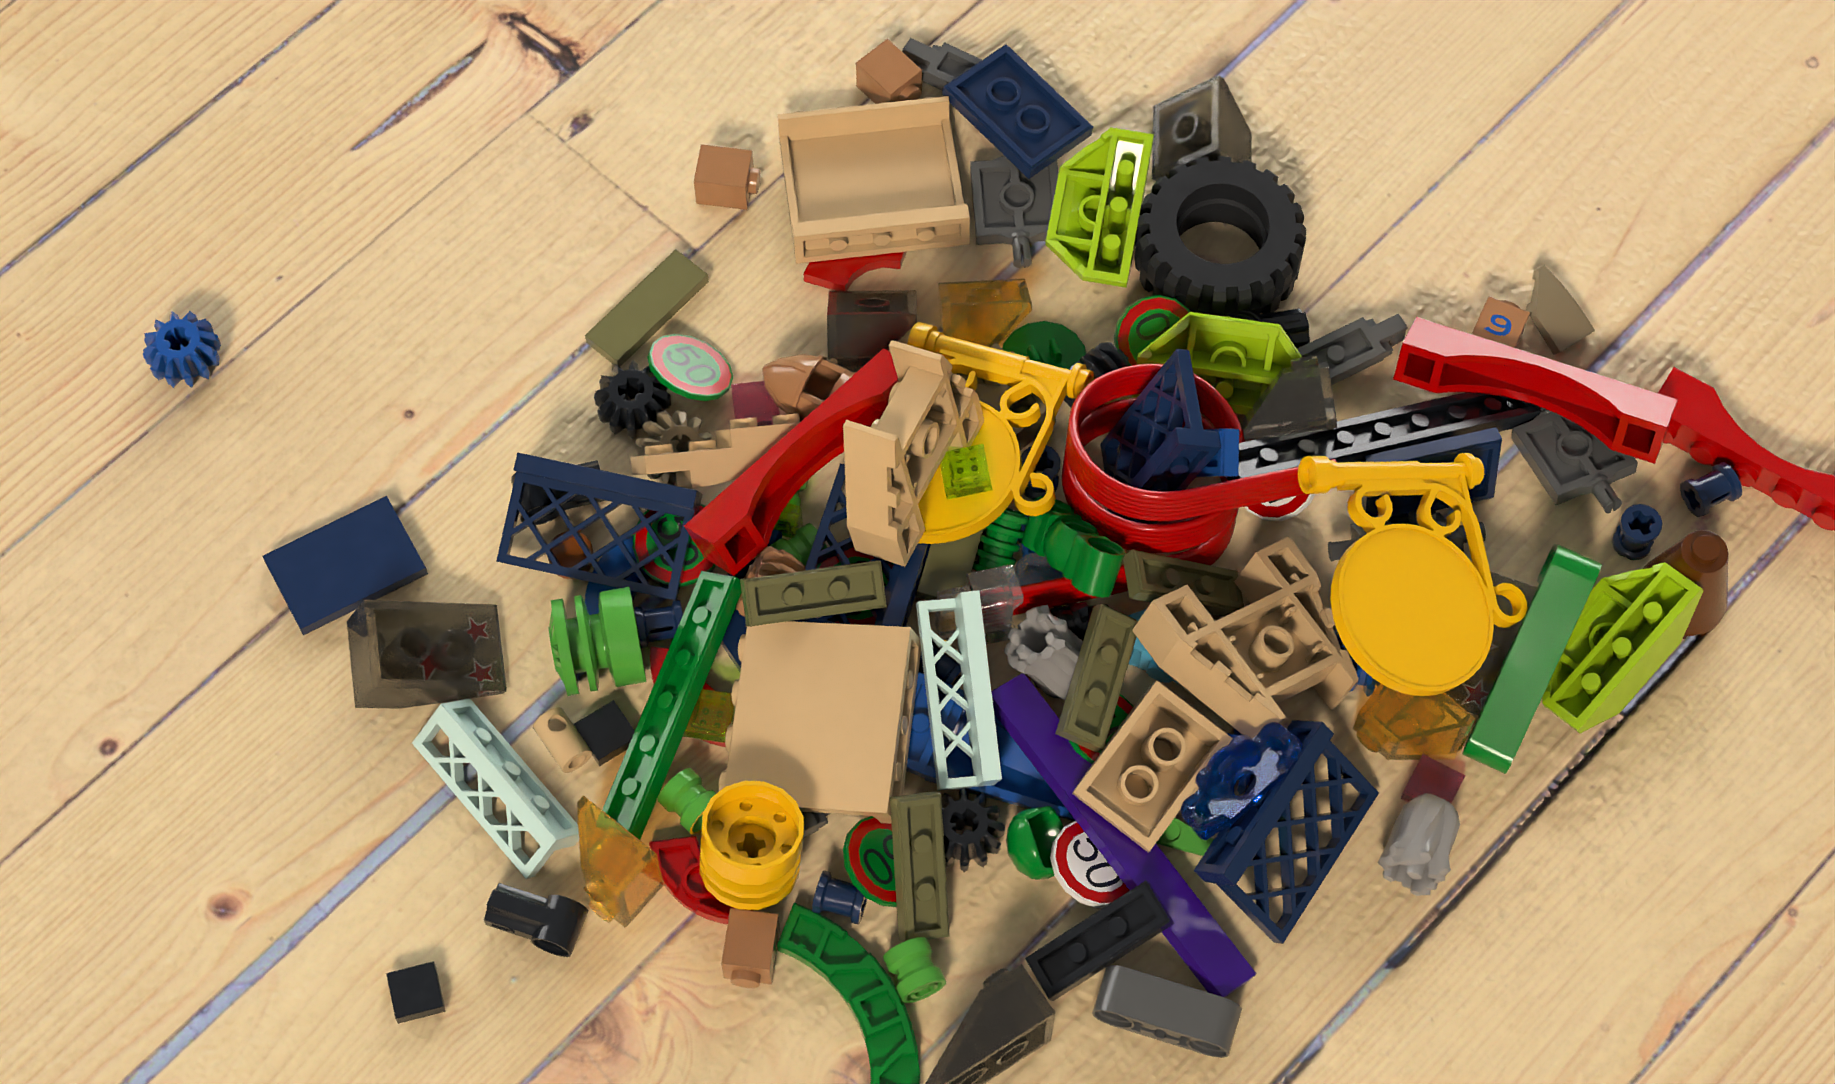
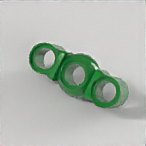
M1044 496L1036 497L1034 501H1038ZM1055 499L1053 507L1045 514L1028 517L1024 536L1021 538V543L1025 547L1034 551L1038 556H1045L1048 564L1062 572L1063 576L1066 579H1070L1071 584L1079 591L1102 598L1111 595L1125 556L1123 547L1110 541L1106 536H1100L1093 525L1083 521L1080 515L1074 514V509L1071 506Z

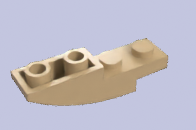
M799 413L772 416L773 425L757 426V417L729 420L730 429L715 430L716 440L688 442L689 451L673 453L672 444L645 446V456L630 457L632 475L676 472L677 486L688 489L735 480L800 423Z

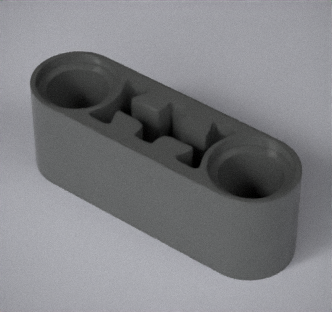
M1110 965L1105 969L1092 1015L1111 1026L1204 1055L1225 1058L1229 1056L1242 1008L1234 1001L1127 967Z

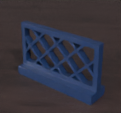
M1176 349L1100 443L1104 472L1112 478L1129 486L1150 491L1185 490L1221 449L1219 432L1203 430L1189 350ZM1107 509L1109 512L1131 521L1147 524H1156L1158 522L1131 518Z
M517 452L513 469L516 471L496 562L616 588L630 587L631 591L677 600L691 539L684 525L696 515V512H699L702 493L688 488ZM525 484L543 487L552 501L550 505L531 517L521 503ZM551 489L567 492V494L557 499ZM577 495L586 496L597 513L574 526L562 505ZM596 499L612 503L602 509ZM622 504L632 506L642 522L619 536L606 514ZM640 508L656 511V513L646 518ZM557 509L569 531L547 544L535 522ZM520 512L525 521L516 526ZM666 514L684 517L680 536L664 546L651 524ZM601 518L614 540L592 554L579 532ZM530 527L542 548L528 558L510 555L514 536ZM646 528L659 550L636 563L624 541ZM574 536L587 558L572 568L563 567L552 550ZM678 545L675 560H673L668 551ZM619 546L632 567L616 578L606 576L596 559ZM547 554L552 564L536 560ZM662 555L672 568L668 589L650 585L641 571L643 567ZM591 563L597 574L582 571L581 569ZM636 573L642 583L625 579Z
M844 464L839 466L805 570L817 569L819 563L833 556L837 557L841 565L851 564L844 554V551L854 547L851 537L837 543L830 532L832 524L847 518L846 497L842 492L845 485ZM838 503H840L842 509L836 511ZM827 541L830 547L823 550L825 542ZM918 543L905 567L894 563L891 569L888 564L890 563L889 561L876 557L870 560L881 561L882 571L888 579L887 586L884 587L887 607L870 609L876 619L874 625L907 626L931 544ZM854 612L822 616L820 618L793 620V622L835 623L839 620L840 624H850L846 616Z
M1291 721L1194 869L1204 882L1216 884L1274 943L1283 944L1379 794L1330 741L1334 733L1323 722ZM1322 753L1327 758L1328 779L1315 781L1314 764ZM1350 783L1360 793L1349 810H1343L1342 784ZM1329 786L1330 812L1317 814L1316 788ZM1297 790H1303L1304 816L1291 818L1290 801ZM1331 820L1332 838L1326 847L1319 848L1318 821ZM1305 824L1306 850L1293 852L1291 825ZM1273 828H1278L1280 854L1266 856L1265 840ZM1307 857L1308 875L1301 885H1295L1293 859ZM1280 862L1282 888L1268 890L1267 863ZM1248 866H1254L1255 892L1245 893L1237 885ZM1282 895L1283 914L1277 924H1275L1270 919L1269 897Z

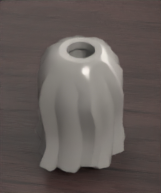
M1048 605L1034 607L1026 611L1027 618L1018 624V629L1012 628L1008 634L1010 642L1004 648L1005 654L1008 656V663L1012 668L1030 677L1036 687L1040 688L1045 694L1053 698L1066 700L1083 641L1068 629L1066 620L1059 619L1051 614Z
M1425 793L1418 795L1403 806L1401 813L1395 820L1387 845L1377 862L1384 869V879L1389 882H1402V886L1411 889L1410 892L1416 896L1430 895L1431 890L1437 889L1439 882L1445 881L1446 874L1451 871L1449 854L1460 826L1458 812L1450 802L1435 795Z

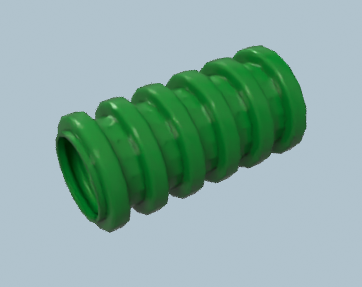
M1006 508L994 522L985 527L987 528L986 534H981L980 541L983 542L982 548L979 547L976 553L979 558L973 564L974 575H970L969 578L971 586L986 592L1008 589L1004 583L1006 579H1011L1012 573L1008 570L1010 566L1016 563V559L1013 557L1014 552H1019L1020 545L1017 544L1018 538H1023L1024 531L1021 530L1022 524L1026 525L1029 519L1025 514Z

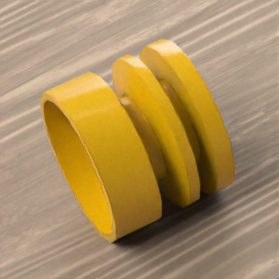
M742 781L724 787L710 799L702 815L699 873L706 889L720 902L736 909L760 910L779 903L791 893L799 877L804 817L797 802L786 791L764 781Z

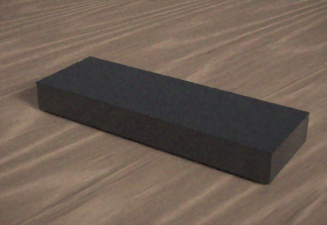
M1146 880L1025 959L1047 998L1054 1001L1175 923L1151 883Z

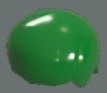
M1051 806L1023 810L1012 818L1008 826L1006 837L1008 856L1016 869L1030 879L1042 880L1055 876L1050 860L1052 844L1064 826L1055 809Z

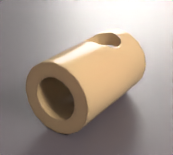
M557 707L548 710L534 722L533 729L564 773L577 770L591 758V749L562 708Z

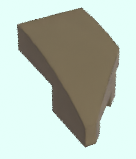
M1545 265L1534 270L1532 279L1535 280L1531 302L1527 304L1526 311L1530 312L1529 316L1552 354L1556 355L1588 336L1595 329L1570 293Z

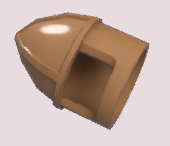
M806 354L782 357L765 364L762 368L765 388L776 406L786 414L799 413L800 422L855 374L828 361L827 357L821 355L816 357Z

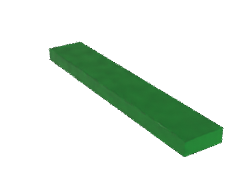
M701 571L595 827L601 831L640 841L742 593L741 582L737 577Z

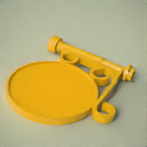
M916 322L910 331L907 345L943 355L953 366L951 370L953 374L969 375L965 387L975 391L978 384L977 377L1012 386L1001 396L1000 412L980 401L984 423L966 456L947 451L918 503L925 531L918 543H947L973 535L994 522L1006 510L1013 498L1016 508L1027 516H1039L1048 512L1055 504L1056 499L1053 482L1048 476L1033 472L1052 434L1055 417L1066 394L1069 398L1076 399L1083 388L1093 381V371L1087 370L1086 365L1076 363L1072 370L1033 361L1027 356L945 336L943 332L938 331L936 326ZM1033 393L1046 406V416L1022 466L1019 443L1012 428L1031 426L1041 417V412L1037 403L1033 404L1028 411L1023 413H1014L1009 408L1016 401ZM971 457H976L977 461L972 463L970 459ZM961 459L962 465H957L956 460ZM950 460H951V465H952V469H953V473H954V489H955V490H956V489L969 488V487H982V488H984V490H983V489H979V488L965 489V490L962 491L959 495H958V493H959L961 490L952 491V473H951V468H950ZM977 467L978 472L972 473V468ZM958 470H963L964 474L959 476L957 472ZM975 478L980 479V482L978 484H975L973 482ZM964 480L965 486L961 487L959 481ZM1029 480H1031L1033 487L1042 488L1046 491L1044 497L1038 501L1032 502L1022 498Z
M1470 453L1458 454L1454 462L1420 463L1419 461L1336 463L1333 460H1329L1326 456H1305L1300 461L1298 467V482L1301 490L1305 494H1325L1335 487L1337 491L1354 490L1355 492L1349 497L1347 502V510L1353 522L1367 533L1344 552L1335 568L1331 584L1333 619L1337 632L1348 653L1373 679L1392 690L1408 695L1432 696L1442 694L1467 681L1479 670L1488 655L1492 643L1494 625L1502 628L1513 626L1525 617L1528 610L1527 600L1518 587L1510 583L1493 586L1480 525L1473 511L1469 490L1473 489L1475 485H1479L1483 480L1484 466L1482 461ZM1423 495L1416 511L1419 526L1412 524L1385 525L1393 511L1389 496ZM1382 496L1375 502L1378 508L1377 517H1372L1365 512L1362 506V497ZM1435 498L1445 502L1454 510V512L1446 517V526L1437 524L1431 515V507ZM1460 522H1462L1465 529L1472 562L1461 549L1445 538L1459 527ZM1496 595H1502L1510 601L1513 609L1512 616L1506 615L1501 611Z

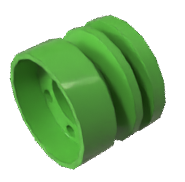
M630 587L599 592V613L589 615L582 596H574L577 617L567 619L563 599L551 600L552 611L548 627L555 669L565 686L567 696L580 694L577 673L587 672L590 691H598L599 669L604 668L609 669L616 687L647 682Z

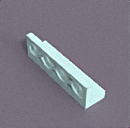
M980 591L960 592L956 598L918 601L916 609L937 790L995 785L1002 780ZM954 610L956 630L947 642L931 630L929 612ZM956 638L958 640L959 652L950 646ZM932 642L941 648L935 656ZM945 652L961 666L962 676L952 689L936 676L935 664ZM962 684L964 698H962L959 694L956 693V691ZM938 689H940L943 693L946 694V696L940 703ZM950 699L966 711L967 723L958 735L954 734L941 722L940 711ZM967 731L969 734L970 746L962 740L963 736L967 733ZM943 735L952 741L946 750L944 748ZM955 746H958L971 757L973 776L948 778L946 758Z
M471 699L441 703L412 742L415 748L526 879L535 877L555 850L575 846L585 833ZM440 729L449 738L450 756H443L431 742ZM463 763H471L476 769L478 789H471L464 781ZM492 797H499L506 805L507 823H499L493 816ZM521 831H528L540 845L531 859L521 848Z

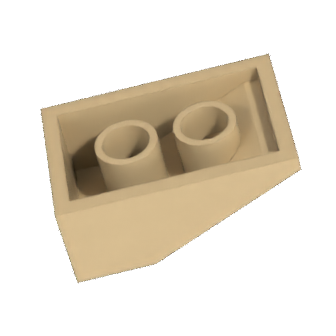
M1156 681L1144 692L1117 728L1072 794L1149 852L1233 738L1159 681Z

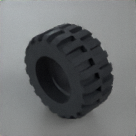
M1218 156V161L1208 162L1207 157L1194 159L1192 166L1188 168L1185 164H1180L1171 169L1169 179L1166 176L1160 177L1152 186V192L1145 196L1138 218L1134 259L1135 267L1140 271L1139 280L1144 290L1147 292L1153 291V295L1174 298L1189 308L1190 312L1227 317L1232 312L1238 310H1247L1256 315H1259L1261 312L1262 314L1275 312L1279 308L1280 301L1287 300L1293 290L1295 280L1298 278L1306 242V227L1303 225L1305 216L1301 205L1297 202L1293 203L1295 194L1288 185L1283 184L1279 186L1277 184L1278 176L1268 169L1264 172L1257 170L1256 163L1243 160L1242 164L1231 162L1232 157ZM1203 223H1226L1247 233L1254 240L1259 251L1241 262L1218 264L1206 261L1193 254L1183 244L1180 236L1188 229Z

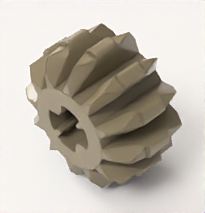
M676 410L672 417L667 411L657 413V424L652 421L643 424L644 431L650 437L638 438L635 443L637 446L645 448V446L670 444V441L678 440L677 451L686 452L689 451L688 442L710 440L713 435L710 432L697 433L702 424V420L699 417H694L687 421V414L684 410ZM676 472L647 474L650 479H657L662 476L664 484L675 485L677 482Z

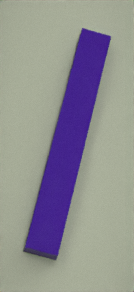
M1021 673L992 690L994 715L1129 891L1146 880L1151 883L1175 923L1162 931V934L1208 993L1226 998L1249 982L1257 973L1157 844L1147 852L1072 794L1092 764L1074 750L1069 740L1055 734L1060 719L1027 676Z

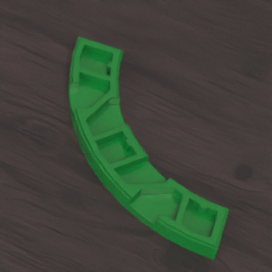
M794 902L778 941L777 951L797 959L817 972L839 993L848 1005L865 1040L870 1064V1084H920L918 1049L912 1023L904 1002H902L889 975L877 959L849 936L845 929L823 915L814 913L811 909Z

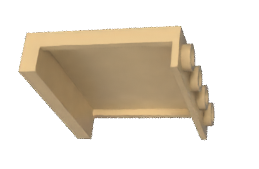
M949 96L925 97L916 100L880 102L870 105L841 106L833 109L777 114L779 143L796 264L970 245V216L968 205L964 204L949 119Z
M793 621L747 626L746 634L741 635L738 644V655L742 664L740 678L734 681L732 687V703L735 707L733 725H729L726 731L725 746L729 756L727 770H723L720 775L719 791L726 786L742 781H764L786 791L797 802L801 812L874 816L880 823L892 824L890 797L902 796L904 792L921 655L920 637L911 627Z

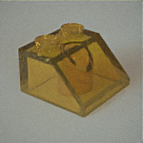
M583 795L577 802L580 863L586 884L584 890L591 900L588 905L604 921L610 923L615 919L626 928L663 887L657 854Z

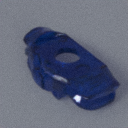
M1271 722L1266 724L1254 738H1250L1248 735H1240L1230 745L1219 749L1209 759L1207 766L1197 774L1195 783L1199 789L1188 797L1181 806V815L1195 835L1202 840H1207L1223 829L1232 826L1288 773L1290 767L1303 750L1301 741L1280 723ZM1245 774H1255L1256 785L1253 790L1243 796L1235 795L1234 786L1236 781Z

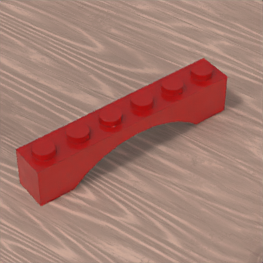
M1419 317L1415 318L1402 343L1393 380L1433 393H1485L1537 405L1578 424L1596 436L1610 450L1653 464L1656 463L1678 400Z
M882 349L684 525L704 558L735 576L768 546L776 522L795 493L817 471L844 452L843 425L845 421L849 420L871 427L872 423L883 415L888 406L890 392L894 384L899 382L890 351Z
M1673 367L1658 392L1659 394L1678 399L1663 443L1672 444L1689 453L1695 461L1703 465L1714 466L1720 462L1727 463L1737 474L1742 486L1753 487L1770 496L1779 506L1794 509L1811 518L1819 527L1835 531V475L1804 469L1779 458L1763 448L1737 425L1724 408L1715 388Z

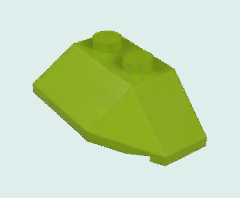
M1111 127L1101 134V138L1083 148L1060 166L1045 245L1082 281L1127 288L1136 243L1138 218L1144 200L1154 134Z
M1189 312L1138 353L1137 365L1165 364L1176 349L1189 350L1193 373L1218 390L1235 413L1311 424L1318 379L1280 324ZM1134 394L1132 395V398H1136L1140 394Z
M1666 562L1652 565V568L1632 570L1602 578L1591 590L1542 697L1544 707L1578 733H1582L1620 714L1681 643L1703 594L1702 588Z

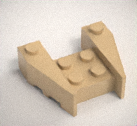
M891 340L889 349L899 382L894 384L890 392L888 406L880 419H876L871 427L846 420L843 425L847 529L849 530L855 551L905 567L925 531L918 506L920 499L947 451L966 456L984 423V417L978 394L974 389L965 387L966 381L962 376L951 372L953 366L943 355Z
M1289 536L1255 552L1234 581L1250 602L1249 605L1214 621L1187 584L1153 600L1132 630L1159 668L1258 748L1268 741L1286 718L1277 704L1313 686L1330 710H1333L1359 680L1348 651L1341 650L1333 630L1335 623L1331 608L1324 607L1318 591L1322 586L1317 573Z

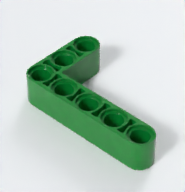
M1554 544L1538 576L1537 582L1539 585L1475 722L1462 755L1501 773H1507L1602 567L1601 563L1561 545Z

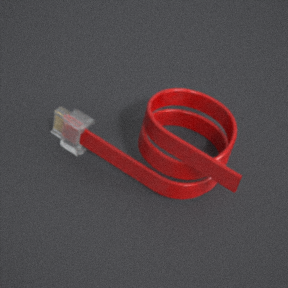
M1164 364L1127 366L1096 378L1083 388L1070 410L1062 468V488L1068 505L1074 509V514L1080 515L1083 521L1093 525L1100 536H1106L1110 541L1123 547V549L1129 551L1133 549L1148 553H1169L1195 547L1181 553L1167 555V557L1212 565L1224 553L1230 543L1240 507L1305 494L1298 482V467L1230 481L1226 477H1220V483L1179 491L1144 490L1129 486L1112 478L1093 462L1084 447L1095 438L1110 432L1137 397L1115 401L1102 407L1099 406L1120 397L1141 394ZM1194 374L1200 412L1211 421L1210 423L1201 415L1203 430L1239 429V443L1246 442L1240 422L1227 400L1210 383ZM1097 502L1116 513L1140 520L1174 521L1192 517L1197 518L1171 524L1140 523L1119 517L1100 506ZM1012 564L967 573L966 586L937 592V600L956 598L960 592L980 591L986 645L1010 640L1008 634L1012 628H1015L1012 619L1014 615L1024 614L1034 607L1048 605L1049 608L1100 598L1079 591L1071 584V580L1065 577L1020 586ZM1124 565L1120 567L1111 595L1128 592ZM954 610L936 611L935 626L938 635L945 642L956 630Z

